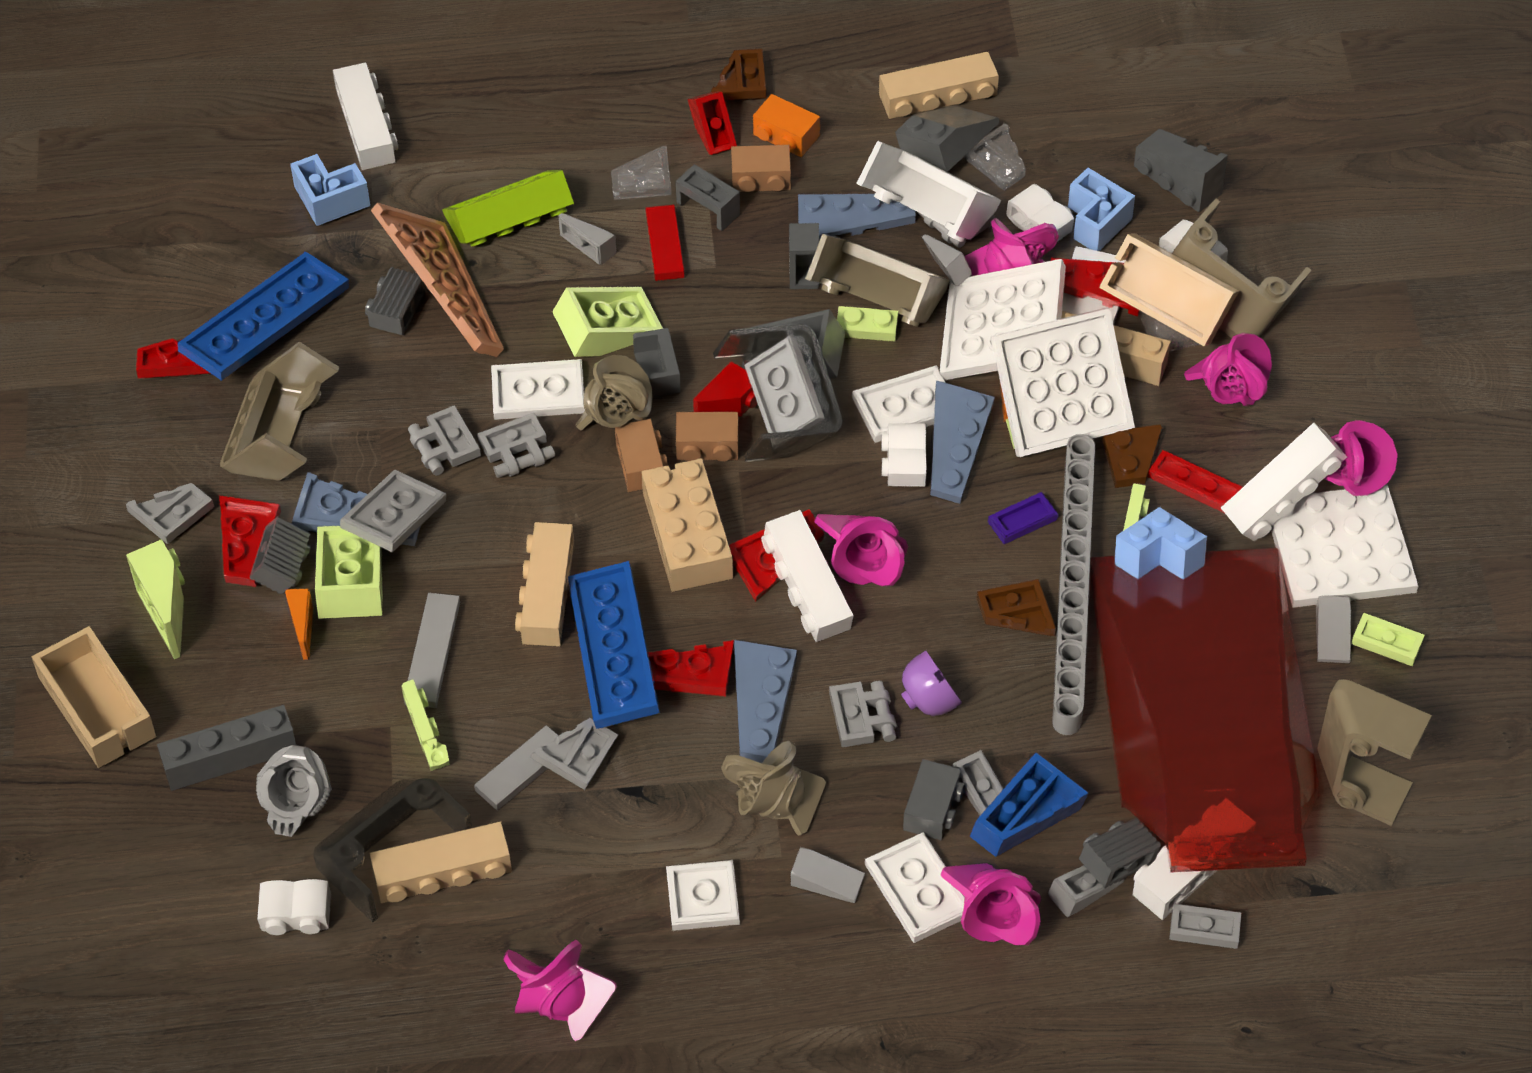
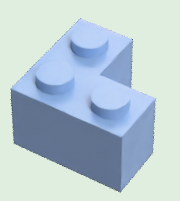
M318 154L290 164L294 187L316 226L370 206L367 182L356 163L328 173Z
M1087 168L1070 184L1068 208L1077 213L1074 240L1091 250L1100 251L1132 220L1135 195Z
M1159 507L1116 536L1115 565L1137 579L1161 565L1184 580L1205 565L1207 536Z

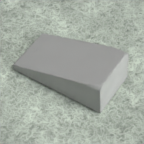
M563 213L559 215L560 236L597 264H604L616 254L615 235Z
M925 234L922 236L933 259L955 286L962 284L972 274L962 252Z
M1318 597L1316 605L1317 662L1350 663L1351 606L1349 597Z
M982 750L953 763L951 766L961 769L960 782L965 783L964 793L978 814L981 815L1003 790Z
M800 847L791 871V886L855 903L865 873L813 850Z
M1083 865L1055 878L1048 895L1065 916L1069 917L1122 884L1124 879L1104 888Z

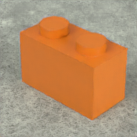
M771 94L753 115V135L774 145H789V152L802 158L820 136V116Z

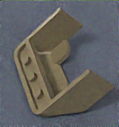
M1216 198L1189 228L1172 254L1239 290L1219 328L1231 338L1241 333L1255 334L1260 337L1295 297L1310 274L1311 269L1306 267L1291 285L1283 279L1274 276L1267 277L1259 286L1254 284L1211 251L1218 239L1216 230L1209 224L1221 202Z
M826 234L821 236L806 279L809 281L822 283L821 289L829 293L838 295L839 291L848 292L891 310L898 311L899 314L903 315L901 321L918 327L919 323H926L945 294L950 282L945 277L863 245Z
M298 342L261 369L248 386L223 453L220 467L231 474L280 481L283 478H289L293 471L304 465L307 460L306 457L289 447L301 413L308 406L313 407L318 402L321 396V391L319 390L321 383L337 373L339 366L301 342Z
M1338 680L1329 696L1317 747L1332 794L1337 803L1344 808L1354 809L1392 826L1413 782L1352 756V753L1363 757L1372 756L1377 753L1379 747H1382L1411 760L1432 715L1353 681Z

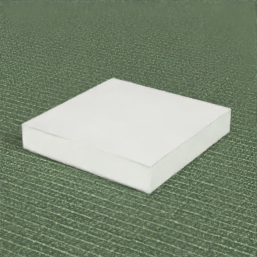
M733 860L666 866L672 931L740 924Z

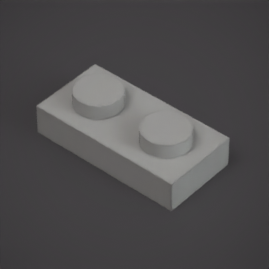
M1173 903L1169 940L1237 949L1241 913Z

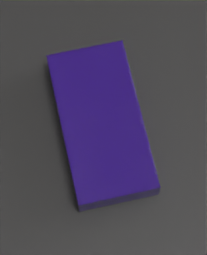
M1040 492L988 516V523L1002 543L1007 544L1056 521L1058 513L1045 495Z

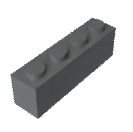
M281 705L159 743L157 747L170 789L173 791L268 761L277 751L284 747L296 745L285 706Z

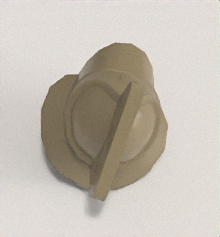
M611 355L594 364V379L589 382L584 393L583 405L585 411L576 423V427L581 431L593 420L608 428L620 427L632 418L638 421L645 420L651 411L652 387L648 375L639 363L627 356Z
M790 741L782 742L762 763L739 755H728L721 766L724 777L739 787L736 791V796L738 795L740 815L759 813L762 817L766 816L771 819H789L798 836L807 832L826 782L820 776L793 766L796 747Z

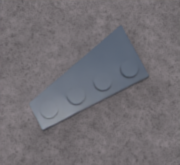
M875 194L798 195V222L819 223V239L822 234L835 237V235L851 232V235L854 236L863 234L864 230L876 227L878 230L914 224L916 215L915 210L902 203L891 200L890 204H887L875 198Z
M936 380L931 496L961 503L995 397Z
M307 472L292 524L305 531L317 532V527L340 526V519L367 494L360 491L358 493L343 489V485L339 483L321 481L317 475ZM420 527L402 544L415 546Z
M734 640L740 756L762 763L777 745L797 659V650Z

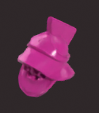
M995 218L991 221L994 234L993 241L966 255L965 259L971 269L972 276L1043 263L1045 261L1041 258L1055 247L1059 235L1055 225L1048 223L1012 234L1000 220Z
M1241 333L1233 336L1229 344L1219 346L1205 359L1185 371L1184 376L1188 381L1203 378L1206 383L1205 385L1211 391V395L1216 402L1221 404L1241 402L1243 406H1251L1256 400H1260L1267 393V382L1272 367L1270 350L1265 341L1257 335Z
M1355 420L1347 422L1338 434L1331 437L1347 458L1341 462L1340 468L1333 474L1327 475L1324 478L1325 480L1339 486H1344L1345 490L1353 496H1367L1381 489L1389 482L1396 470L1398 454L1393 439L1384 429L1373 423Z
M817 515L814 522L836 540L831 564L839 577L849 583L864 585L873 582L885 587L893 586L898 581L905 564L904 556L906 555L908 544L905 539L899 536V531L892 522L881 517Z
M987 863L943 867L940 873L941 877L965 896L961 924L962 928L970 936L980 941L996 942L1003 939L1013 945H1029L1037 937L1041 922L1038 908L1041 896L1032 889L1033 886L1026 877L1015 874L1008 869H995Z
M577 940L568 944L547 967L536 965L509 949L504 955V962L507 967L515 972L517 977L523 982L514 1013L539 1012L540 1016H547L550 1020L553 1018L554 1020L567 1021L571 1036L575 1041L582 1039L616 991L617 984L613 980L578 965L582 945Z

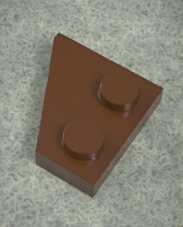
M734 50L729 58V64L724 67L720 74V81L716 87L713 86L711 92L722 91L724 100L766 98L763 50Z
M1039 579L977 591V601L985 624L1047 636L1055 635L1056 628Z

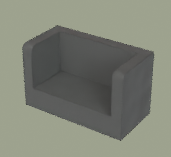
M694 164L676 180L677 204L683 206L689 199H693L713 211L717 215V228L723 231L740 215L739 191Z
M819 223L789 224L790 289L819 288V282L806 279L819 244Z
M663 328L634 333L633 349L635 360L648 375L652 387V398L681 393L680 373L669 329Z

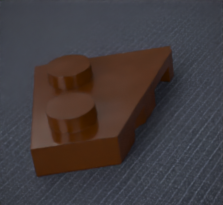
M1161 424L1132 428L1102 436L1115 488L1133 486V483L1139 485L1146 484L1148 471L1161 436Z

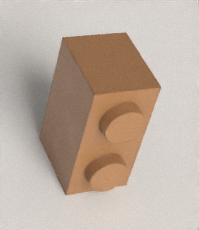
M789 145L731 147L732 186L739 192L791 190Z
M676 412L677 460L692 461L701 458L702 460L718 461L738 460V412Z
M651 419L630 422L620 427H615L616 447L628 492L642 490L641 471L668 466L666 455H660L659 448H662L660 431L653 430Z

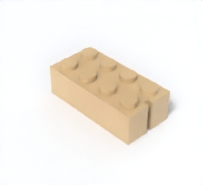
M1136 233L1127 234L1115 257L1119 261L1126 260L1124 265L1120 262L1112 263L1099 287L1203 346L1211 344L1239 293V290Z
M702 458L675 464L674 470H670L668 465L641 471L643 496L671 591L733 579L732 554Z
M90 626L31 656L38 678L98 768L124 755L123 748L128 747L131 751L156 737L149 713Z

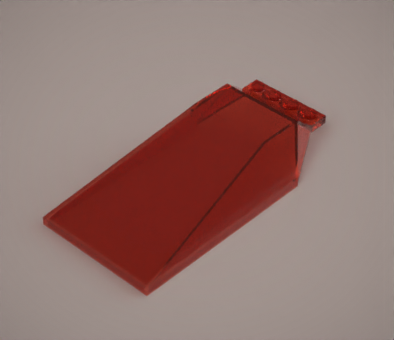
M1278 548L1207 551L1205 553V565L1184 580L1161 565L1137 579L1115 565V556L1090 557V577L1121 808H1127L1166 843L1170 873L1305 866L1307 858L1302 831L1317 798H1319L1320 787Z

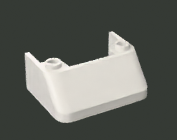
M877 141L857 182L858 185L875 191L874 197L887 204H890L891 200L900 202L944 225L949 230L947 235L960 242H963L965 238L971 240L996 212L1001 202L997 197L909 152Z

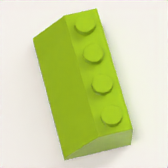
M547 170L442 209L459 242L469 243L470 247L486 242V236L496 233L497 237L509 234L514 231L512 226L523 223L524 227L541 221L539 216L550 213V216L553 217L567 212L566 206L574 204L563 170Z

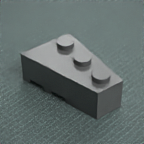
M1158 129L1136 147L1134 167L1140 173L1147 175L1157 182L1161 188L1168 190L1178 197L1185 205L1192 207L1197 212H1201L1222 195L1228 155L1224 153L1218 155L1209 153L1206 146L1201 144L1198 147L1186 144L1187 139Z

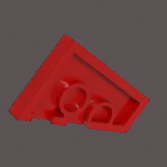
M1063 258L1050 259V261L1062 259L1066 266L1064 293L1082 299L1087 296L1101 300L1103 306L1113 308L1116 305L1128 309V314L1138 317L1139 310L1099 288L1111 264L1116 262Z
M173 338L137 349L136 372L138 379L210 373L178 352L179 341Z
M219 495L225 582L256 587L258 582L251 580L250 574L265 527L277 516H280V505Z
M808 509L802 512L817 544H819L824 539V532L814 522L815 517L811 510ZM765 529L729 545L732 563L755 602L780 580L775 570L774 563L776 561L772 553L768 554L762 544L761 537L764 536Z
M734 640L724 641L723 646L707 648L706 644L696 645L694 650L676 652L673 649L648 652L655 689L726 697L734 653Z

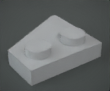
M193 483L179 486L172 491L154 494L155 499L136 504V501L132 500L126 504L127 511L166 544H169L214 507L213 500Z
M589 718L578 724L572 731L560 734L547 745L535 748L530 758L585 790L618 734L606 727L596 729L593 719Z

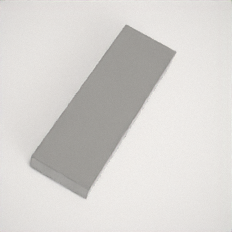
M547 725L478 781L474 785L475 791L498 811L548 769L530 757L535 748L547 745L554 741L558 735Z

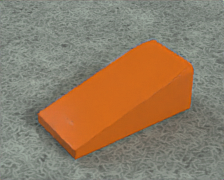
M287 589L285 594L303 660H308V657H310L314 609L311 594L308 589Z

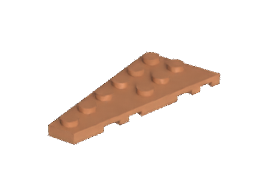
M377 203L371 212L473 350L479 354L498 357L504 348L445 222Z

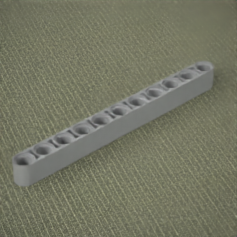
M1076 434L1070 437L1067 443L1065 459L1052 716L1054 729L1063 735H1072L1078 732L1082 724L1084 708L1095 443L1091 437L1085 434Z

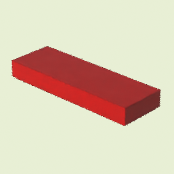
M675 206L645 207L655 281L684 278Z
M1162 450L1148 471V478L1223 513L1225 512L1221 507L1243 488L1165 450Z

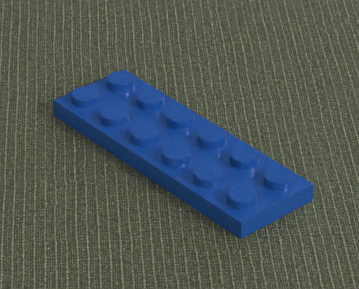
M304 252L179 341L178 352L222 381L349 288V279L314 256Z
M629 561L568 576L592 716L596 729L660 713Z

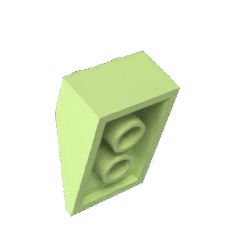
M642 287L566 288L553 310V314L574 357L602 356L633 345L634 333L663 329Z
M340 526L317 527L315 595L318 619L382 616V548L350 533L340 528Z
M161 539L126 556L136 591L175 660L180 657L184 606L181 585H184L185 581L178 568L180 562L174 549L167 550Z

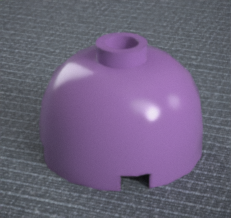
M926 650L907 664L902 676V682L906 691L901 695L911 710L918 707L926 715L939 716L952 711L962 703Z

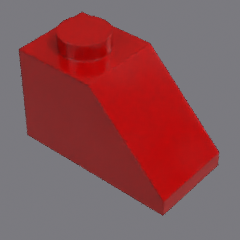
M714 91L687 99L695 128L709 155L729 150L732 146H737L722 91Z
M731 361L693 399L694 412H738V417H740L749 408H754L758 403L747 371Z

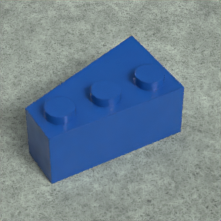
M1035 753L979 816L970 837L997 857L1081 810L1088 792L1038 753Z

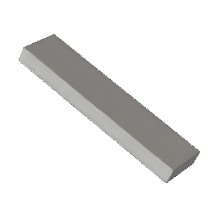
M428 593L408 681L414 680L417 690L423 688L429 704L428 707L430 708L437 707L460 606V597L455 595Z

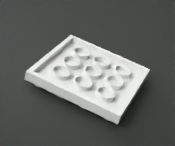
M1058 259L971 276L959 286H955L950 280L940 364V375L943 379L949 380L998 371L990 336L1061 319L1066 269L1063 260Z
M1102 308L990 336L1017 457L1065 446L1070 437L1076 434H1085L1093 439L1135 428L1110 308Z
M1388 484L1367 496H1353L1345 489L1311 493L1298 501L1290 514L1281 517L1271 526L1272 536L1292 608L1317 605L1319 596L1349 597L1350 601L1417 593V579Z

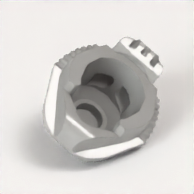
M291 745L280 749L257 774V798L261 807L269 812L267 817L268 824L275 834L292 837L308 816H315V813H318L324 807L332 790L324 762L319 755L308 747Z

